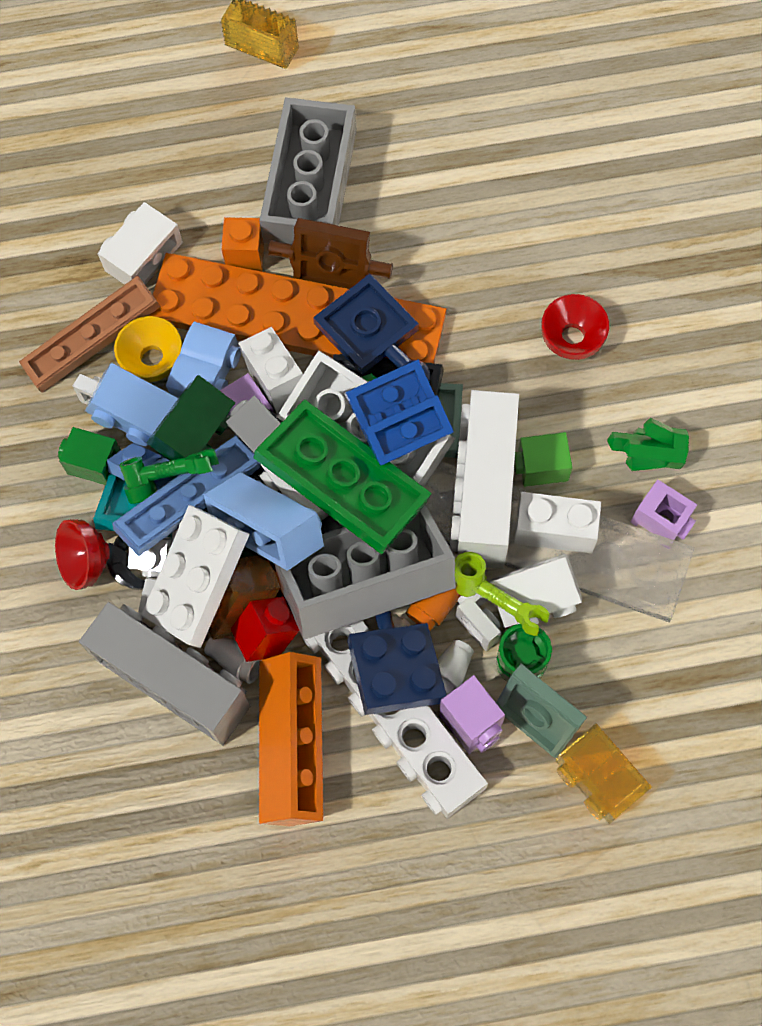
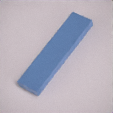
M236 435L215 450L219 464L212 466L213 471L205 474L187 473L179 475L113 522V530L138 557L179 528L188 505L204 510L207 508L204 499L205 493L240 472L250 476L261 468L260 463L253 458L254 453Z

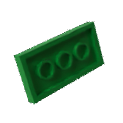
M305 399L254 452L253 458L381 555L424 507L432 494L392 463L388 462L380 466L368 445Z

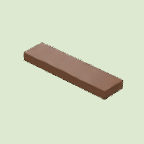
M137 275L28 354L19 363L36 388L43 393L116 340L118 333L129 322L140 317L149 316L161 306Z

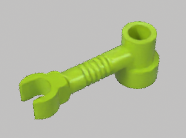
M464 552L455 558V589L458 594L464 597H471L476 593L514 616L527 634L538 636L539 626L531 622L530 618L536 617L548 623L550 614L546 608L541 605H531L528 602L522 603L488 582L485 576L486 563L479 554Z

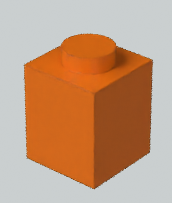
M224 217L221 250L226 265L263 271L264 242L259 222L260 218Z

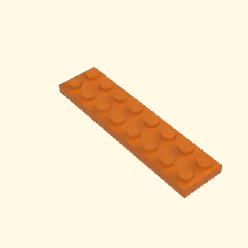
M166 253L153 292L154 298L161 307L149 316L165 319L175 328L189 330L195 321L235 334L238 341H243L272 327L288 351L315 356L319 350L333 359L334 354L342 353L314 325L313 317L349 289ZM394 298L419 323V331L398 347L411 361L419 359L421 362L435 363L447 308Z

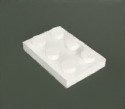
M188 505L141 616L186 644L201 648L250 534L202 509Z

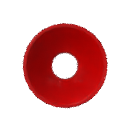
M581 294L561 296L550 303L544 311L541 321L543 340L547 347L560 357L571 360L588 358L598 352L607 339L609 333L608 315L596 300ZM571 327L577 328L582 332L584 338L579 343L571 344L564 340L562 336L563 331Z
M67 519L59 525L55 537V555L63 580L74 590L93 586L101 576L103 569L106 568V562L110 556L108 543L103 539L102 533L85 520Z

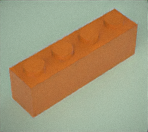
M288 652L259 661V824L296 826L323 821L321 657Z

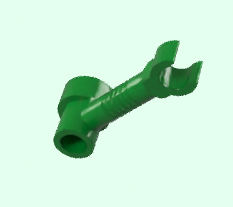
M207 449L185 458L147 466L144 465L142 457H133L120 463L119 467L126 482L123 488L128 502L136 504L143 502L158 491L154 480L187 473L205 474L213 471L212 466L219 464L215 450Z

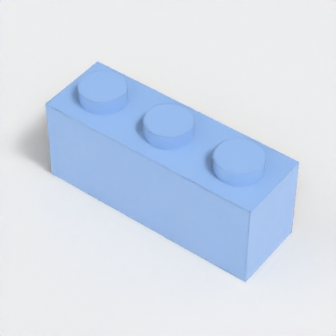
M111 363L103 373L85 412L92 415L91 419L95 423L106 428L114 426L126 432V437L133 443L147 446L146 442L178 398Z
M241 472L204 494L209 514L249 533L250 535L245 546L286 571L324 547L321 533L322 522L318 513Z

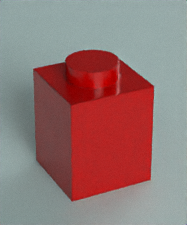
M284 597L250 601L231 628L246 662L264 660L281 655L300 631Z

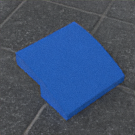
M419 359L344 393L380 466L454 432L438 395L435 396Z

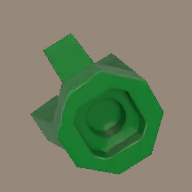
M653 418L648 419L643 424V428L638 427L632 434L612 432L607 439L611 450L626 452L628 456L626 464L631 471L658 468L681 469L686 463L689 451V434L686 429L669 427Z

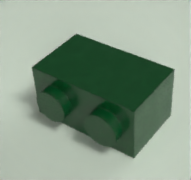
M197 375L188 384L146 443L170 461L212 449L207 443L214 433L220 436L228 427L226 421L231 417L228 413L235 405V402L200 375Z

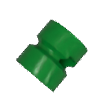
M516 624L506 630L500 640L496 657L497 670L501 677L508 682L513 672L522 664L541 679L551 659L552 646L550 638L541 628H539L538 636L529 635L523 630L521 624Z

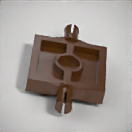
M298 218L294 226V240L292 244L271 240L268 248L269 256H278L290 260L293 268V278L347 289L352 288L369 274L390 279L393 270V263L372 260L369 251V231Z

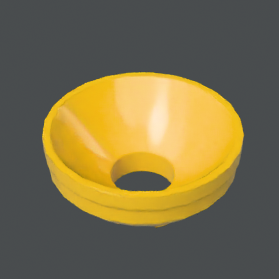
M154 316L140 317L129 322L118 333L114 345L115 357L122 369L147 382L159 381L169 376L181 352L182 340L177 329L167 320ZM156 349L162 352L163 358L158 364L148 366L142 362V357L147 351Z

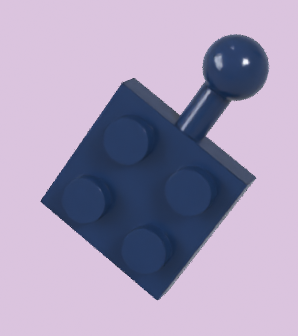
M371 274L367 275L313 317L314 325L361 375L386 356L397 368L416 361H411L398 346L419 331V323ZM420 361V364H421V366H422V368H423V370H424V372H425V375H426V377H427V379H428V381H429V380H430V371H429V368L427 367V365H426L425 363H423V362Z
M387 611L375 616L379 630L349 634L347 642L365 715L440 704L441 700L447 696L428 623L394 627L391 611Z

